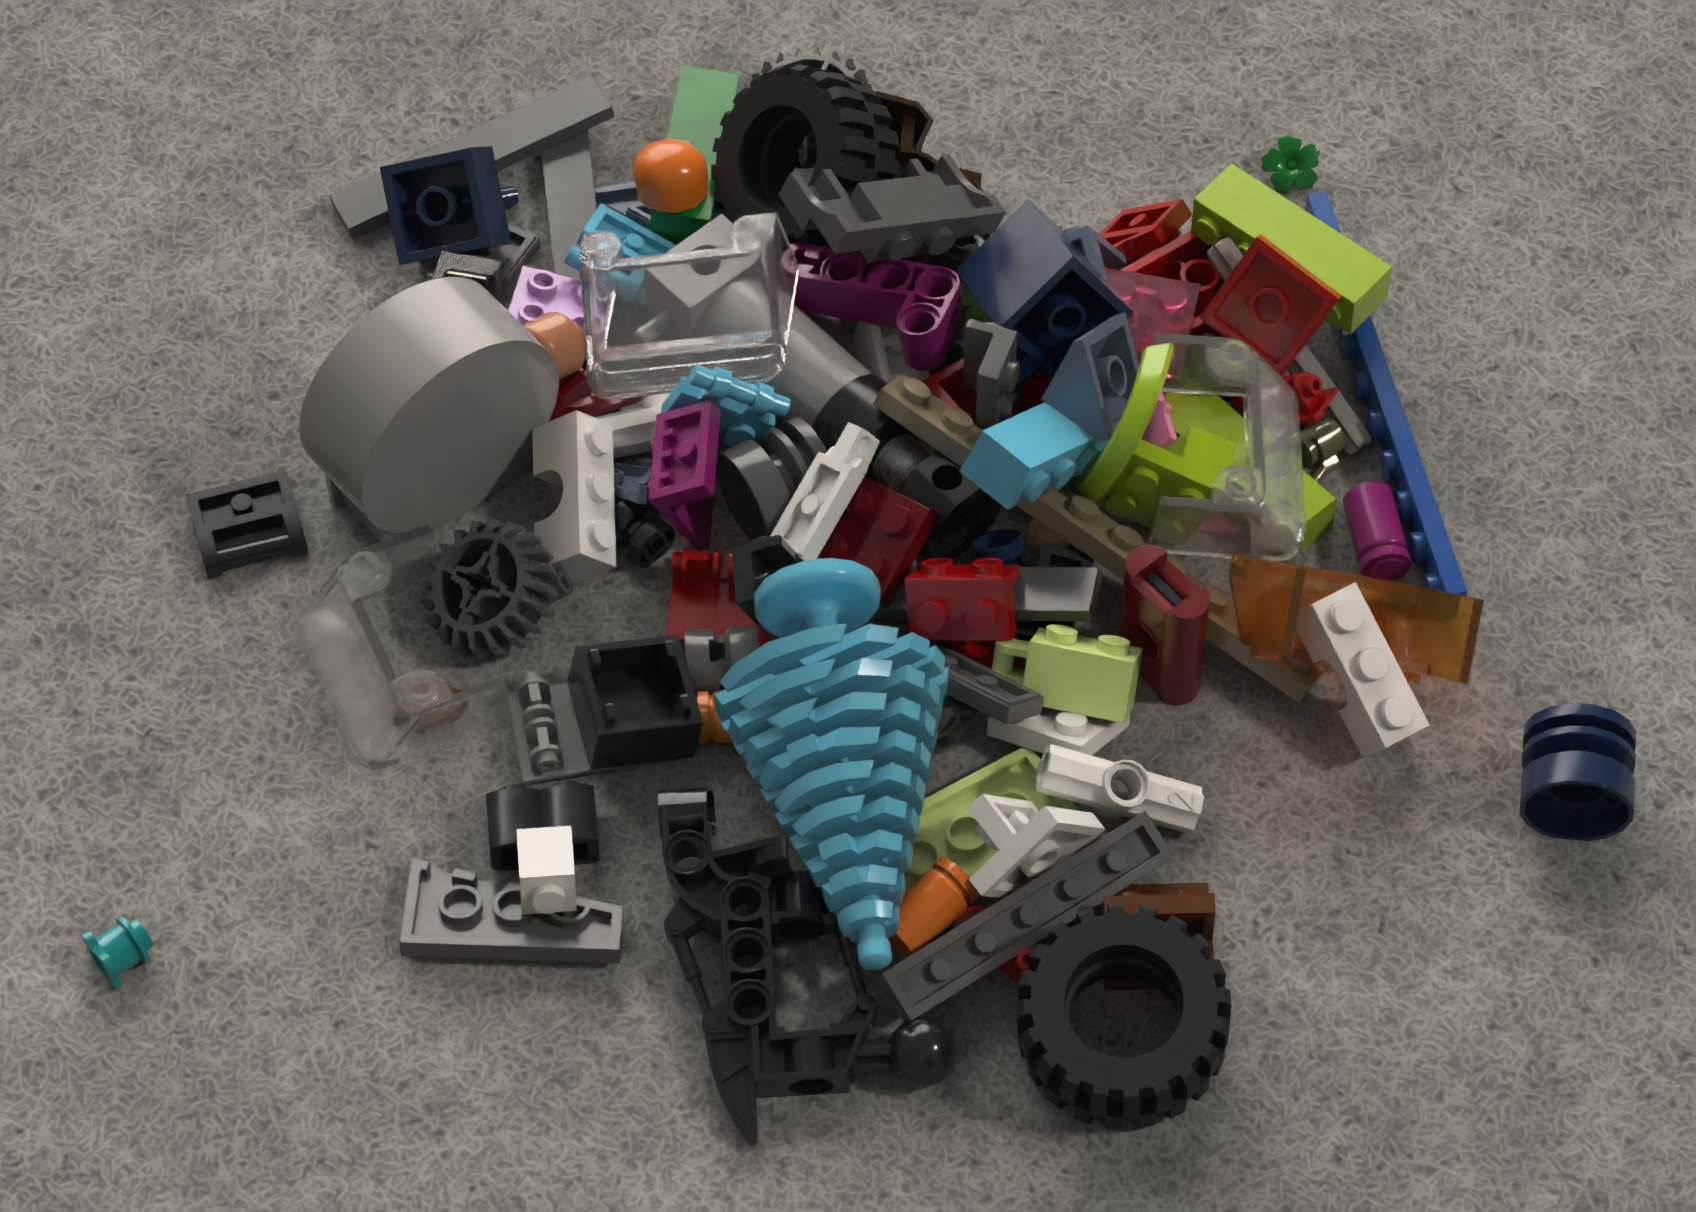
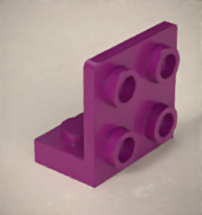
M711 400L657 414L655 437L651 441L653 455L651 479L647 484V493L652 506L658 509L676 527L678 533L684 536L698 551L709 549L721 414L719 408Z

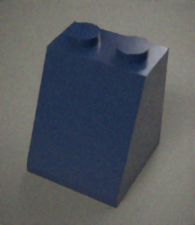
M1029 199L955 270L992 321L1006 329L1017 331V346L1052 377H1054L1073 341L1116 314L1126 313L1128 319L1134 313L1131 307L1063 231Z

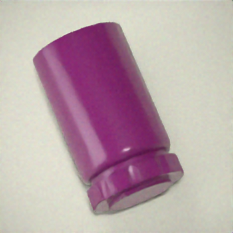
M1382 482L1363 483L1353 487L1343 497V507L1361 577L1370 583L1397 580L1410 570L1412 562L1407 550V543L1393 490L1389 485Z

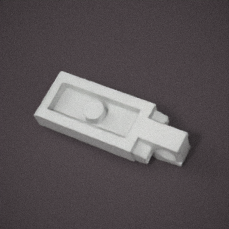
M848 422L835 446H832L826 454L817 453L770 536H782L803 561L817 559L864 478V474L867 472L880 441L867 430Z

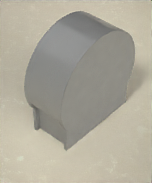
M443 277L425 281L399 292L374 308L353 326L329 353L313 378L302 405L299 424L301 443L307 455L325 473L330 502L334 506L344 502L380 540L383 558L389 563L533 467L532 429L549 422L559 389L557 364L549 351L478 282L463 277Z

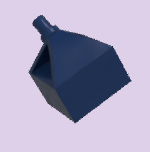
M492 146L470 147L380 167L399 265L422 263L512 244L504 207L517 205L519 195L515 186L500 188Z

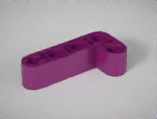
M800 243L787 245L775 255L774 265L780 291L801 311L898 328L904 361L912 369L928 371L942 365L948 358L965 323L966 312L958 274L950 268L901 259L868 263L860 252L853 251L835 254L830 247Z

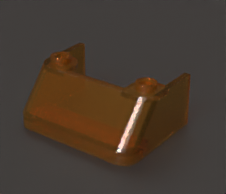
M1232 553L1228 576L1240 642L1251 646L1249 656L1281 661L1282 654L1291 655L1294 652L1309 654L1296 630L1299 610L1356 582L1407 682L1419 684L1421 674L1468 684L1484 600L1398 581Z

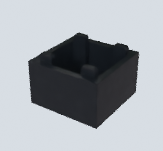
M679 635L575 646L567 683L590 770L685 759L694 756L703 721Z

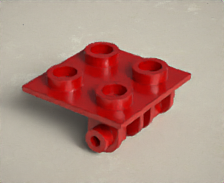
M683 547V552L672 553L671 571L674 573L666 636L679 635L680 642L685 643L684 630L713 628L718 635H724L728 627L756 625L736 604L731 550L729 555H721L720 549H714V554H709V552L690 551L689 547ZM758 627L759 646L761 647L771 640Z

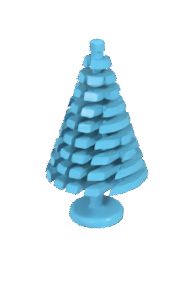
M836 558L805 560L776 571L764 579L755 591L754 611L756 619L767 632L780 638L767 642L732 665L719 681L725 690L714 694L715 712L720 718L719 720L725 731L734 741L732 743L739 755L748 764L746 767L751 776L762 788L760 790L775 812L776 818L788 835L803 863L805 862L816 887L822 889L824 901L830 912L836 914L837 923L845 938L848 937L851 942L859 943L857 945L860 965L864 969L875 971L884 969L892 961L891 945L887 938L893 936L899 927L901 917L900 905L906 889L904 872L911 869L914 854L912 846L918 834L919 816L922 813L925 800V784L930 776L932 766L930 758L935 748L943 700L947 691L949 666L944 668L946 657L936 645L929 648L930 641L913 632L897 639L899 628L875 624L861 627L871 619L880 606V583L870 568L852 560Z

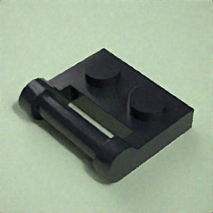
M286 470L186 494L208 579L222 576V570L288 553H292L293 557L309 554ZM285 525L287 533L220 550H217L215 546L216 542Z

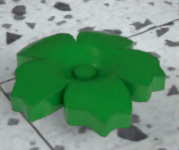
M1287 134L1278 138L1279 150L1270 148L1268 153L1261 158V169L1266 172H1274L1270 177V182L1274 185L1276 192L1287 194L1292 188L1293 182L1298 190L1313 188L1314 183L1318 180V176L1311 168L1318 166V157L1320 155V151L1316 149L1313 143L1301 148V139Z

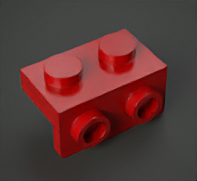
M933 558L922 561L921 566L904 579L909 633L913 632L927 640L1011 641L1017 635L1013 583L1021 577L1020 566L1003 565V560L1000 558L977 559L972 561L971 565H953L952 559Z

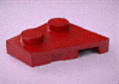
M1183 199L1125 209L1099 235L1124 254L1126 262H1129L1150 251L1159 249L1181 235L1180 227L1192 216V212Z

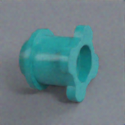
M119 916L116 918L117 925L97 938L90 931L81 935L87 948V954L114 990L122 986V982L118 977L120 974L140 961L144 964L151 961L147 950L152 948L154 944L143 925L137 919L128 923L123 916Z

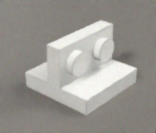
M982 794L967 809L979 823L976 826L979 836L987 845L998 852L969 880L981 896L1004 898L1089 846L1105 828L1091 812L1044 806L1038 811L1031 801Z

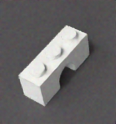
M575 410L532 429L533 476L563 488L559 506L551 516L534 523V534L540 537L543 542L542 546L549 549L554 556L549 565L556 568L557 572L564 571L570 577L572 584L616 567L613 425Z
M1356 582L1290 615L1313 663L1324 660L1339 675L1346 691L1347 704L1338 712L1363 758L1383 750L1429 726Z

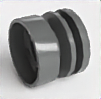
M793 416L783 421L779 428L771 427L766 429L761 436L762 447L754 440L746 439L717 454L716 476L721 492L731 514L750 541L758 537L771 535L817 453L826 454L827 452L816 432L801 417Z

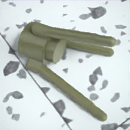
M1323 416L1316 423L1302 428L1295 434L1253 452L1251 459L1254 462H1258L1292 448L1295 456L1302 464L1306 466L1315 464L1318 466L1311 477L1320 483L1327 474L1340 466L1336 455L1346 447V438L1335 420L1329 416Z

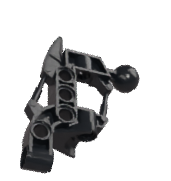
M704 787L658 791V817L662 839V855L675 903L664 921L666 938L674 947L685 979L691 984L703 1015L701 1026L706 1041L712 1075L720 1098L733 1123L750 1146H755L758 1143L756 1096L757 1098L849 1093L856 1074L892 1071L897 1078L909 1086L927 1088L939 1084L950 1073L956 1063L957 1047L954 1037L937 1020L917 1017L912 1021H903L890 1038L870 1039V1033L877 1018V1005L874 997L867 994L859 966L856 942H851L848 937H844L838 926L836 914L828 909L823 898L822 889L816 887L809 872L794 871L792 869L788 856L787 836H774L715 851L716 815L713 789ZM687 857H697L702 860L698 866L692 869L677 867V864ZM752 903L759 906V909L749 916H739L733 913L735 908L741 904ZM702 930L722 941L724 999L713 1009L701 982L702 974L688 940ZM836 934L844 964L850 971L857 998L839 1023H829L830 1029L785 1032V1027H778L774 943L811 940L822 935ZM746 954H756L762 957L757 965L749 968L736 964V961ZM749 1005H759L765 1009L763 1014L755 1019H744L738 1016L740 1010Z

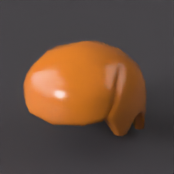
M667 138L652 142L643 147L635 157L633 178L636 184L637 198L643 205L658 212L679 213L695 208L706 197L708 192L706 160L704 155L688 141Z

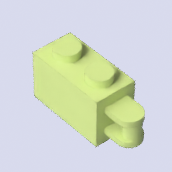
M1052 624L1046 626V629L1039 628L1030 642L1014 638L1011 641H995L991 669L1040 693L1044 697L1042 707L1125 723L1134 705L1143 648L1130 646V641L1123 637L1101 635L1098 639L1079 636L1078 631L1072 627ZM1015 656L1027 658L1025 669L1013 667Z

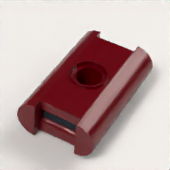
M1141 545L1128 554L1125 562L1119 637L1129 640L1130 646L1143 648L1139 675L1159 694L1158 699L1169 705H1185L1193 701L1198 695L1210 607L1209 592L1204 586L1199 589L1167 559L1166 550L1155 545Z

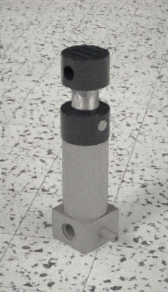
M720 214L645 267L650 322L635 332V338L642 347L648 348L660 338H663L693 366L695 364L701 365L711 358L721 368L731 371L732 377L752 385L756 382H761L772 386L774 393L791 400L786 416L784 418L775 416L781 422L793 416L801 417L813 428L827 451L832 446H835L848 422L867 430L880 442L867 472L864 474L865 477L883 484L939 514L921 547L932 558H949L952 560L958 558L971 548L970 544L975 538L985 534L993 525L1002 505L959 472L962 468L938 450L931 454L930 451L921 445V438L872 405L881 388L888 383L870 372L769 282L768 254L724 215Z

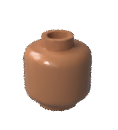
M548 312L523 325L553 356L558 368L559 381L583 366L586 357L585 335L581 327L569 317L558 312Z

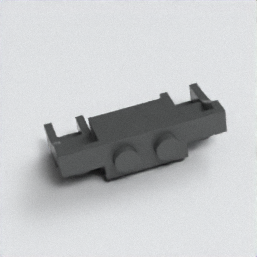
M949 154L941 155L932 172H927L918 159H910L900 178L858 183L851 197H849L831 169H822L814 186H808L799 171L790 172L779 193L780 198L802 231L819 229L835 254L860 251L868 263L946 253L953 246L956 238L994 233L1006 214V211L995 195L985 193L971 184Z

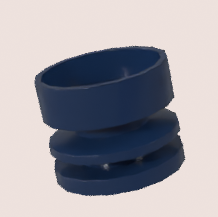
M1582 703L1550 706L1529 718L1524 724L1522 767L1524 770L1521 776L1519 811L1527 826L1542 835L1552 838L1580 841L1606 839L1624 831L1633 821L1635 778L1633 774L1636 761V730L1630 720L1615 710L1595 704Z

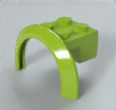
M1166 343L1148 346L1144 349L1132 392L1111 439L1084 477L1078 475L1069 481L1073 493L1091 499L1109 513L1118 517H1125L1146 526L1160 536L1171 537L1181 541L1225 495L1237 444L1192 424L1184 430L1167 450L1141 439L1156 408L1168 373L1174 344Z

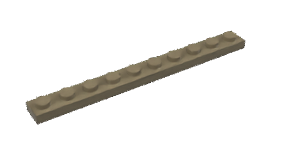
M901 374L882 387L872 404L961 467L983 430L973 423L972 418L965 411L956 407H950L931 394V390L926 384L915 378H908L904 374ZM1065 486L1060 489L1053 487L1043 492L1033 502L1026 500L1016 505L1123 581L1128 554L1141 545H1148L1137 531L1128 526L1119 525L1103 514L1094 501L1085 496L1076 495ZM1167 555V559L1199 589L1204 586L1209 592L1210 607L1206 639L1300 703L1318 684L1327 669L1317 662L1313 663L1306 649L1298 645H1291L1272 631L1266 621L1255 615H1248L1232 604L1223 591L1215 586L1205 585L1189 574L1180 561Z

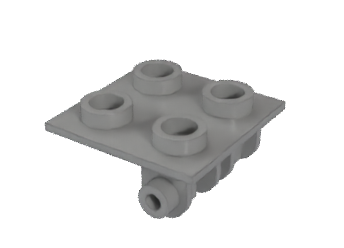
M528 672L521 677L522 682L518 685V692L507 693L523 785L629 767L627 765L590 770L568 683L549 686V682L542 678L541 673Z

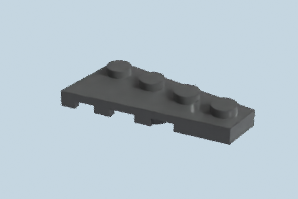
M412 858L399 941L401 956L620 963L624 929V908L576 896L577 911L522 915L520 883L507 880L505 886L477 880V873L455 868L453 874L431 869L430 862Z

